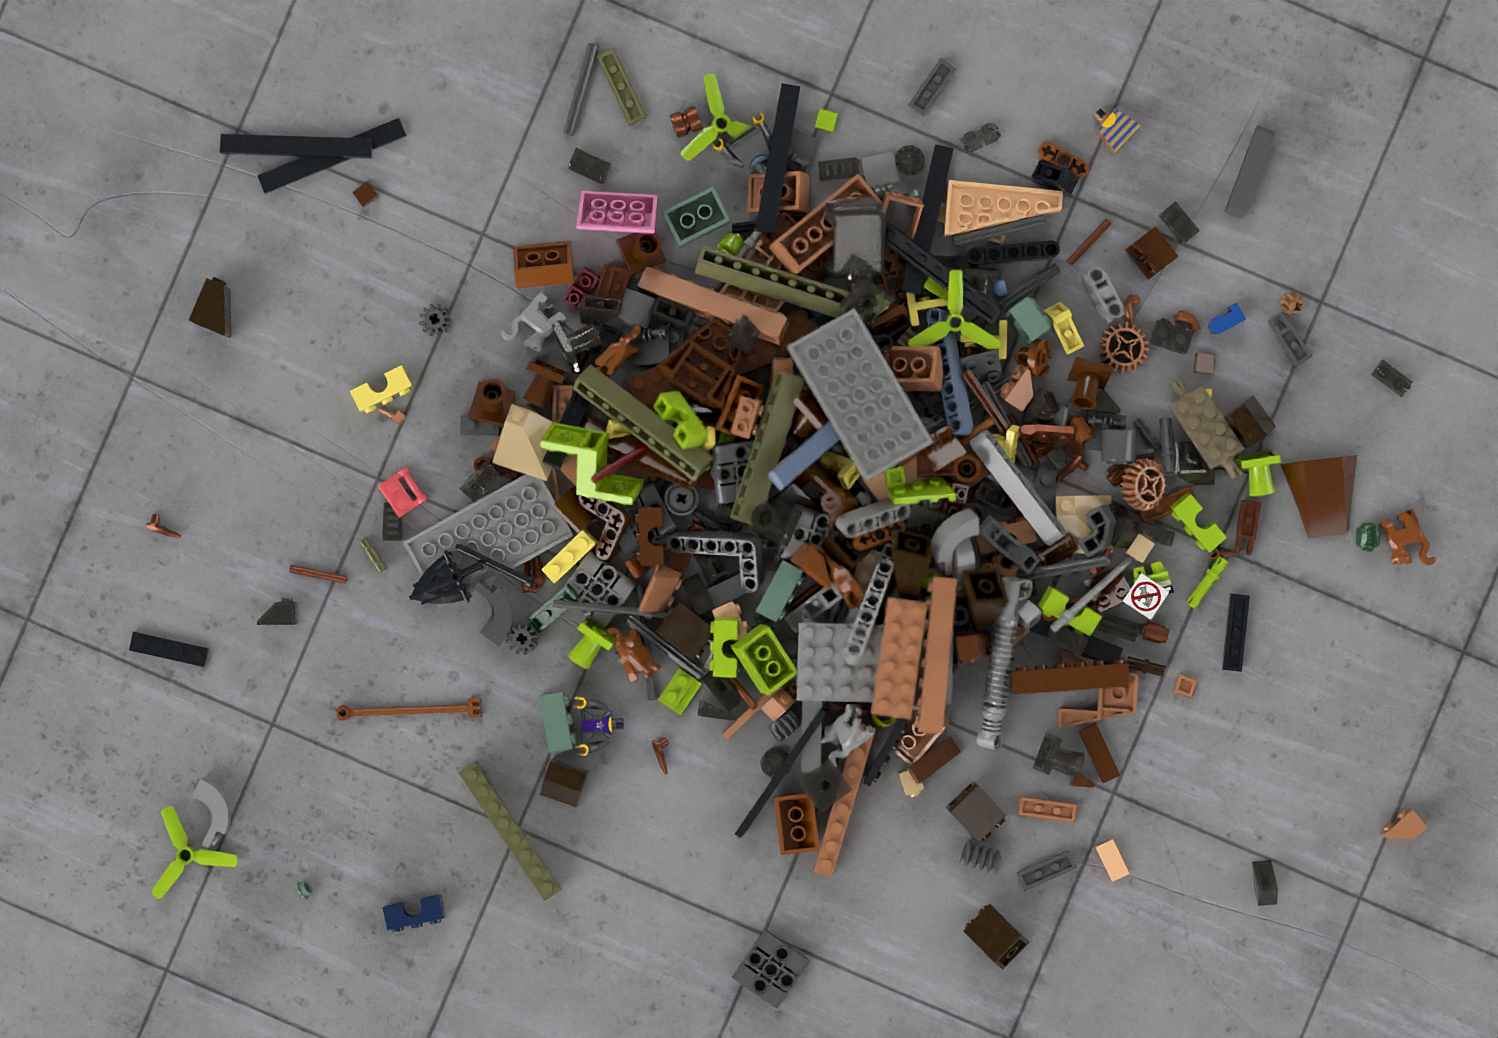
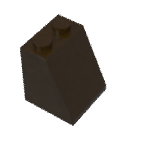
M213 277L212 280L206 278L188 321L230 338V288L226 287V282Z
M1254 395L1224 416V419L1237 435L1244 449L1255 445L1276 427Z
M894 528L892 557L898 591L906 595L918 596L931 560L932 538Z
M999 569L963 570L964 596L974 626H992L1009 602Z
M682 602L677 604L656 630L657 634L691 660L694 657L698 660L704 652L703 646L706 643L710 645L711 640H714L711 626Z
M551 759L543 779L540 795L577 807L589 771L556 759Z
M974 781L946 806V809L978 842L981 839L985 841L992 834L990 831L995 826L998 828L1005 822L1004 817L1006 814Z
M991 904L985 905L978 912L979 915L965 925L963 932L996 965L1004 970L1030 942Z

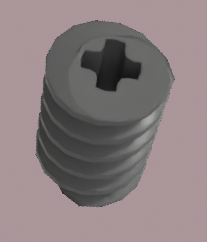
M968 841L964 845L959 863L965 859V865L967 866L972 861V868H975L977 864L980 865V870L987 866L988 873L993 868L994 875H997L1002 857L999 850L995 854H993L992 848L986 852V846H982L979 850L977 843L971 847V842Z

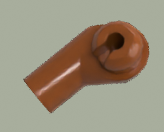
M1129 295L1123 305L1125 322L1134 321L1133 306L1140 303L1138 295Z
M1181 310L1174 315V320L1177 323H1188L1192 333L1201 329L1193 313Z

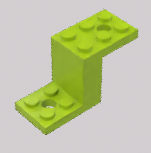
M552 423L541 439L540 448H546L550 451H562L567 454H578L577 495L632 505L643 487V479L618 474L604 477L595 484L591 481L590 477L607 465V432Z

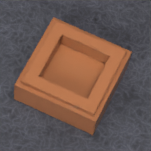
M1178 674L1173 692L1192 698L1198 680Z

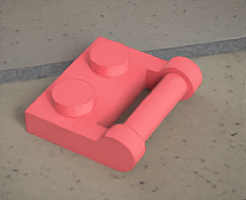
M407 467L378 485L399 518L428 500L426 494L423 495L410 476V471ZM402 477L417 498L415 501H412L399 482V479Z

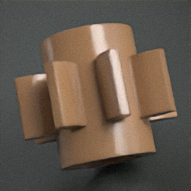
M1295 290L1292 293L1286 292L1281 297L1280 302L1282 305L1280 308L1289 315L1293 312L1299 313L1304 307V302L1302 301L1304 297Z

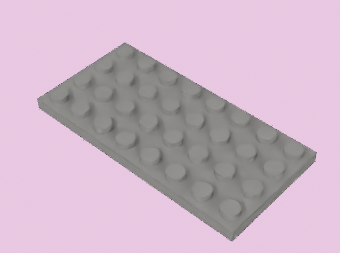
M855 308L787 346L788 351L865 482L933 443Z
M525 474L404 541L403 544L422 576L437 559L443 556V551L445 550L452 552L453 557L451 559L454 563H457L456 570H462L479 562L456 551L455 547L457 544L466 546L511 569H515L571 538L574 534L568 523L551 507L556 501L545 481ZM483 564L484 568L465 576L462 582L467 585L465 587L466 591L471 593L475 591L470 586L474 579L477 582L482 580L487 584L504 575V573ZM439 573L434 577L432 582L442 578L445 575L443 573ZM450 586L436 592L446 593L450 591ZM451 603L437 604L439 609H442Z
M798 623L797 700L872 702L883 625L875 624L862 661L858 665H850L845 660V652L854 624ZM953 626L945 704H952ZM923 630L922 641L923 638L927 637V631ZM857 635V636H856L857 638H860V639L864 638L863 635ZM922 644L913 703H917V696H921L922 690L918 688L919 677H923V669H920L921 658H925V650H922ZM855 651L850 652L852 655H858Z

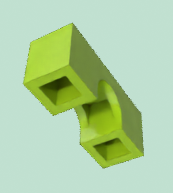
M679 390L661 393L653 407L663 421L672 420L679 424L673 436L682 449L701 446L708 432Z
M1185 493L1170 506L1173 510L1171 515L1177 522L1180 520L1185 525L1183 529L1189 536L1193 535L1197 539L1195 543L1202 551L1205 549L1210 553L1227 538L1212 521L1203 527L1196 525V515L1203 508L1190 493Z
M1049 585L1038 606L1042 609V614L1049 618L1053 615L1059 619L1060 614L1065 611L1069 597ZM1085 605L1073 616V619L1068 624L1074 627L1073 631L1079 635L1087 634L1091 636L1102 616Z
M716 616L714 622L711 621V633H714V640L710 642V652H714L713 659H710V671H713V677L736 678L738 674V657L736 654L727 653L724 650L723 643L727 640L738 639L739 617Z

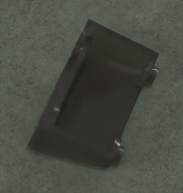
M866 195L825 202L824 216L830 224L834 225L833 259L825 261L823 265L824 276L834 279L873 278L883 275L886 217L884 206Z

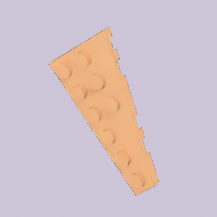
M949 180L944 237L1039 215L1061 212L1063 191Z

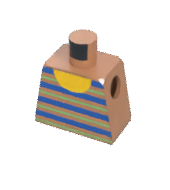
M1100 108L1093 115L1101 123L1095 131L1114 155L1141 127L1139 123L1117 109H1114L1108 115Z

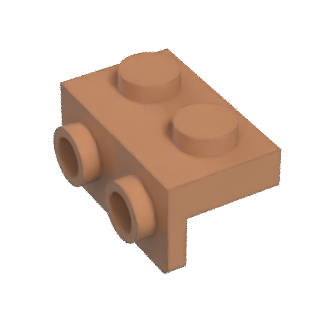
M741 397L731 433L747 439L754 438L758 431L759 418L762 417L765 406H763L764 401Z

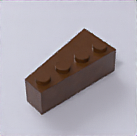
M990 631L953 636L955 659L959 660L960 663L969 664L975 663L977 658L990 655L989 649L992 648L990 645Z

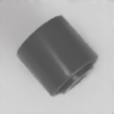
M626 288L616 318L629 326L635 327L638 325L641 327V330L642 328L648 329L659 300Z
M1102 430L1101 461L1107 462V464L1124 465L1135 462L1137 431Z
M673 483L665 493V504L673 514L687 516L697 509L699 494L695 487L692 490H687ZM679 493L687 495L685 498L686 503L683 504L676 501Z

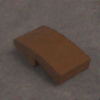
M956 483L950 484L951 489L956 494V500L949 501V498H943L937 519L946 521L949 517L960 511L961 504H966L969 486Z

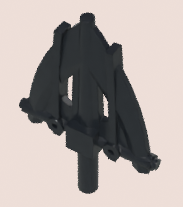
M445 550L443 551V556L437 559L424 572L418 582L413 584L415 588L409 598L410 600L421 601V605L426 603L447 604L463 600L468 603L472 595L466 591L465 587L467 585L463 584L462 580L465 579V576L484 568V566L479 561L462 570H456L457 563H454L451 559L453 557L452 552ZM439 573H443L445 575L442 578L432 582L434 577ZM450 586V591L446 593L436 592Z

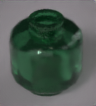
M1361 523V526L1356 528L1355 544L1362 548V551L1372 552L1374 548L1380 546L1381 529L1375 523Z

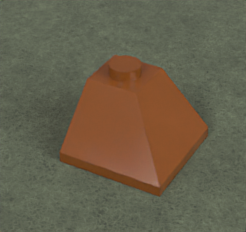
M803 542L790 561L817 583L829 590L831 585L824 557L819 553L820 549L813 543L808 545Z

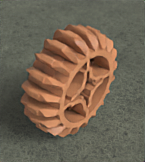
M1118 322L1117 329L1111 325L1110 330L1112 332L1105 330L1104 334L1107 337H1100V340L1104 341V343H1099L1098 347L1104 348V350L1098 353L1099 355L1105 354L1106 356L1101 359L1102 362L1108 360L1109 363L1106 365H1114L1113 372L1120 367L1121 374L1124 373V368H1126L1128 373H1131V366L1134 370H1138L1139 368L1136 363L1143 366L1144 361L1141 358L1148 359V355L1144 354V352H1149L1150 348H1146L1144 345L1149 344L1150 341H1143L1147 334L1144 333L1140 336L1139 333L1142 331V328L1140 327L1135 331L1136 324L1134 323L1128 328V322L1124 323V327ZM1126 332L1135 338L1128 341L1120 336L1119 333ZM1114 336L1117 347L1112 352H1109V342ZM1120 343H1122L1123 345H1128L1129 343H1132L1128 346L1129 348H1127L1128 352L1123 350L1116 353V351L1119 350L1121 347ZM1138 343L1139 353L1136 359H1134L1131 350ZM1123 355L1128 359L1129 363L1118 362L1113 357Z
M1148 459L1136 460L1134 463L1129 464V468L1124 469L1126 474L1121 476L1124 480L1121 483L1123 489L1120 491L1124 494L1123 499L1127 501V505L1141 511L1154 509V506H1159V501L1163 500L1162 495L1166 493L1164 488L1168 486L1165 484L1167 477L1163 476L1161 465L1154 460Z

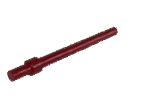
M675 422L671 426L677 429L679 424ZM643 443L612 464L608 463L602 467L601 471L590 477L591 481L595 484L604 477H610L615 473V470L650 447Z

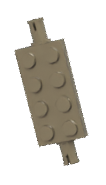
M1181 379L1171 383L1170 386L1179 399L1170 404L1169 407L1209 468L1212 470L1221 465L1225 467L1232 480L1240 477L1243 473L1234 462V457L1244 451V447L1205 388L1201 386L1192 392H1188Z

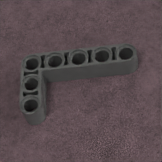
M679 529L666 541L668 549L672 552L739 556L741 585L746 592L756 591L764 581L761 539L756 534Z

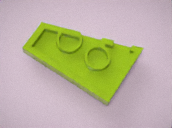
M933 476L930 479L914 481L910 484L897 485L894 488L887 489L888 497L894 505L919 503L923 499L931 500V502H938V498H949V501L956 500L955 492L942 476Z

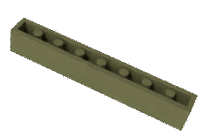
M705 246L702 247L695 270L696 274L835 318L844 315L851 293Z
M590 365L577 378L573 386L576 392L694 482L708 468L713 458L699 446L682 449L673 436L676 428L663 421L660 416L618 386L600 370Z
M776 371L730 518L757 527L762 520L763 509L768 501V493L773 484L767 476L780 463V455L786 445L787 433L792 426L794 412L798 408L793 401L800 396L804 389V378L787 372Z
M477 761L460 771L459 775L542 899L546 901L559 892L562 888Z

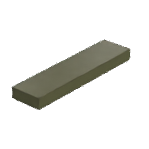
M614 48L596 56L629 126L647 118Z

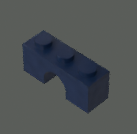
M441 894L421 898L422 908L421 912L417 915L407 913L403 902L384 906L383 913L387 930L392 929V932L403 931L405 926L411 925V928L422 927L424 922L430 921V925L441 923V919L446 917Z

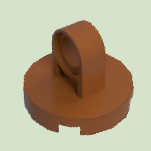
M1036 339L1030 347H1021L1017 351L1015 361L1019 365L1022 363L1028 367L1032 376L1044 377L1047 375L1050 366H1047L1048 359H1052L1051 346L1048 341ZM1020 353L1025 354L1028 360L1023 359Z

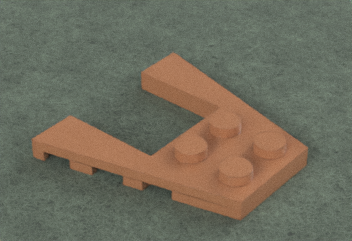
M1062 651V664L1066 663V667H1074L1073 663L1086 662V666L1093 665L1094 660ZM1129 672L1130 687L1099 689L1098 711L1059 708L1058 728L1136 714L1139 675Z

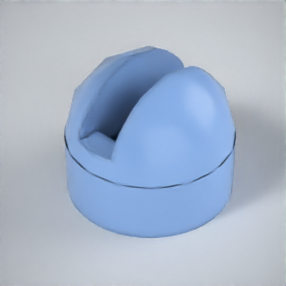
M1004 280L998 281L993 285V292L998 296L1008 295Z

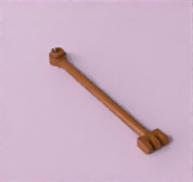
M469 698L466 705L350 709V707L342 705L336 709V712L344 709L346 716L342 717L340 714H336L339 720L343 721L352 716L468 712V718H481L482 713L474 714V710H482V706H474V702L480 703L481 698Z

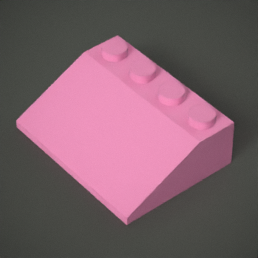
M581 191L577 229L654 233L657 220L658 195Z

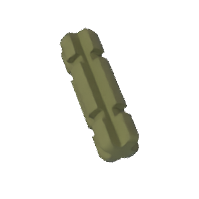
M366 537L359 543L366 550L365 553L372 564L376 565V570L379 573L386 570L387 565L381 560L382 558L376 548L371 545L370 539Z

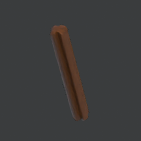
M970 369L962 372L961 377L989 418H993L995 421L994 425L1002 436L1006 435L1010 427Z

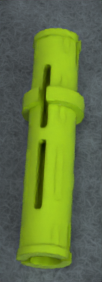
M1219 556L1210 570L1207 569V574L1185 603L1196 609L1215 581L1220 579L1219 576L1229 562Z

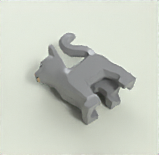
M540 292L531 301L529 306L513 319L512 332L507 333L502 330L501 336L507 341L516 339L520 333L519 324L524 322L535 330V333L528 336L524 341V346H529L531 349L541 352L544 349L545 339L552 334L559 322H565L567 318L561 312L547 318L543 312L546 309L550 310L553 305Z
M847 704L844 714L837 717L833 724L825 725L824 737L820 742L834 743L835 746L840 742L843 747L842 751L835 750L829 755L828 763L833 769L837 767L836 758H845L851 751L857 749L860 744L867 741L874 734L871 726L868 725L865 730L860 726L862 720L858 717L861 716L863 711L859 705Z

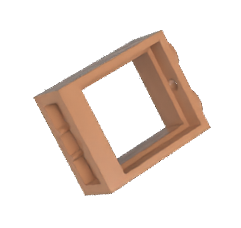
M895 190L885 191L877 221L881 216H885L889 200L915 206L907 233L908 236L914 239L924 206L922 200L914 195H909V197L903 196L901 192ZM873 235V238H874L875 240L881 241L880 239H878L876 236Z

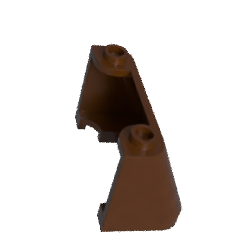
M789 456L785 457L779 464H777V467L781 463H783ZM814 461L793 480L801 488L810 482L824 495L821 501L822 508L828 513L830 519L828 526L834 532L838 529L836 527L837 518L859 507L856 497L843 488L841 483L817 461Z

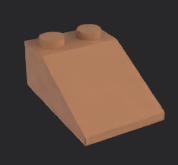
M801 171L785 172L778 214H782L785 210L789 214L809 213L810 175ZM765 173L748 174V213L759 212Z
M665 565L659 566L638 611L664 612L666 607L670 608L675 599L672 594L674 590H679L683 581L680 579L682 573Z
M917 703L912 707L911 719H907L906 724L909 726L904 735L900 734L897 738L900 742L895 751H893L910 766L924 755L940 735L918 732V727H915V717L919 716L920 708L916 707ZM945 714L943 720V730L952 720Z

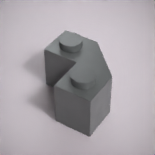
M1108 504L1100 505L1085 514L1094 532L1078 542L1087 558L1095 557L1111 547L1117 520Z

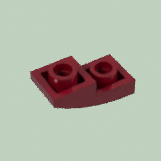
M584 267L562 301L578 311L598 283L600 276Z

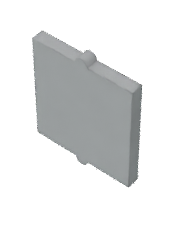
M893 151L861 158L862 176L865 177V181L871 189L873 186H883L890 181L892 184L900 182L897 170L899 166L896 165Z

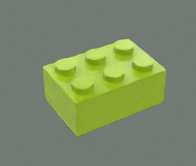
M759 624L730 646L760 693L769 696L797 674V669L769 626Z

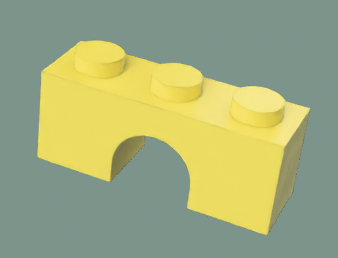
M402 365L385 373L388 385L383 392H374L369 383H365L350 391L360 412L365 411L368 414L376 410V405L380 403L386 405L393 401L392 397L398 394L404 396L411 392L410 388L413 385Z
M587 529L582 530L541 570L555 584L598 544L597 539Z

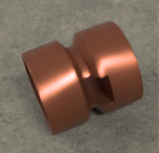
M695 106L684 109V113L678 111L669 115L677 138L688 135V131L694 133L703 129Z

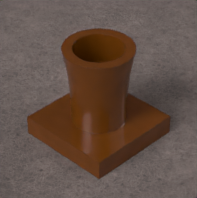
M635 232L616 240L631 276L645 271L646 267L652 268L667 261L661 249V239L655 232Z
M884 284L876 285L861 295L863 301L866 302L872 294L883 290L884 299H889ZM890 304L889 308L879 315L873 310L872 313L875 315V319L869 321V327L873 336L885 331L886 328L893 327L904 321V319L907 320V310L903 304L896 308H893L892 304Z
M1076 356L1067 380L1077 382L1070 403L1084 410L1096 408L1098 388L1105 389L1112 374L1113 366Z
M534 358L529 362L526 369L536 374L523 399L537 406L548 408L555 381L561 384L564 383L570 373Z
M488 379L484 382L479 381L468 418L504 427L516 391L505 388V385L497 379Z
M811 388L793 401L800 409L794 413L790 428L795 435L803 438L808 437L814 426L820 430L830 422Z
M969 441L962 446L967 454L956 460L954 464L955 476L950 477L956 484L969 486L970 489L991 474V472L973 450ZM969 464L971 470L965 471L963 469L964 465Z

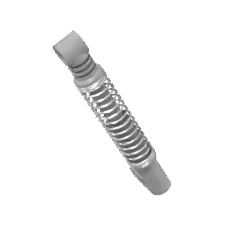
M1015 576L1002 578L1009 602L993 625L995 628L992 631L994 635L991 637L993 642L990 643L992 648L989 649L991 652L989 658L991 660L988 661L990 666L987 667L989 672L986 673L988 678L985 679L988 684L985 685L987 690L984 691L986 696L983 697L985 702L982 703L983 728L977 736L978 746L995 751L1000 749L1003 742V734L1000 731L1002 721L1000 720L1006 714L1007 708L1005 705L1007 703L1002 702V700L1008 699L1003 694L1009 693L1003 689L1010 687L1008 684H1004V681H1010L1009 678H1005V675H1011L1010 672H1006V669H1012L1010 663L1013 662L1010 659L1013 657L1011 651H1014L1012 645H1015L1013 639H1016L1014 633L1017 632L1014 629L1018 625V600L1027 599L1032 592L1033 586L1031 580Z

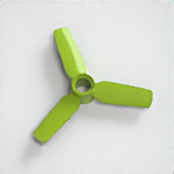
M715 74L704 76L709 110L714 119L711 121L710 127L704 128L680 152V155L686 161L692 160L716 139L717 135L723 134L726 131L731 137L735 138L752 127L738 121L731 122L729 117L724 114L725 108ZM717 120L724 122L725 127L723 129L716 125Z
M951 270L949 274L948 309L950 313L947 315L946 321L937 322L908 340L909 346H928L945 337L952 330L961 331L963 336L990 350L999 349L1002 343L974 323L964 322L960 314L963 308V278L961 270ZM953 317L960 318V323L957 326H951L950 320Z
M169 806L161 810L172 844L178 851L176 853V860L169 864L152 889L151 893L154 897L161 899L184 872L185 864L192 861L200 865L237 866L238 856L235 854L205 849L196 851L192 846H188V836L174 807ZM183 850L190 852L191 857L189 860H185L182 857Z

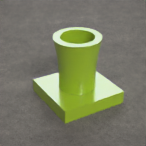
M1274 450L1235 456L1236 464L1242 469L1248 468L1250 496H1262L1276 492L1269 465L1281 463L1278 453Z
M586 617L577 628L585 635L568 653V657L579 666L589 670L601 647L609 651L615 644V637L608 634L606 629H603Z

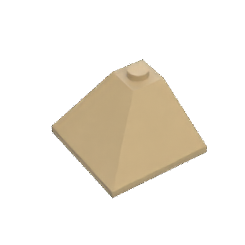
M512 404L501 433L493 463L548 481L552 467L542 463L548 449L540 448L541 439L554 422L531 410Z
M1111 495L1054 497V516L1060 522L1066 534H1071L1079 549L1072 554H1085L1078 541L1094 532L1085 514L1100 505L1107 504L1112 512ZM1066 541L1064 544H1065L1066 548L1068 549V548H1070V546H1069L1068 542ZM1058 546L1059 551H1063L1061 546Z

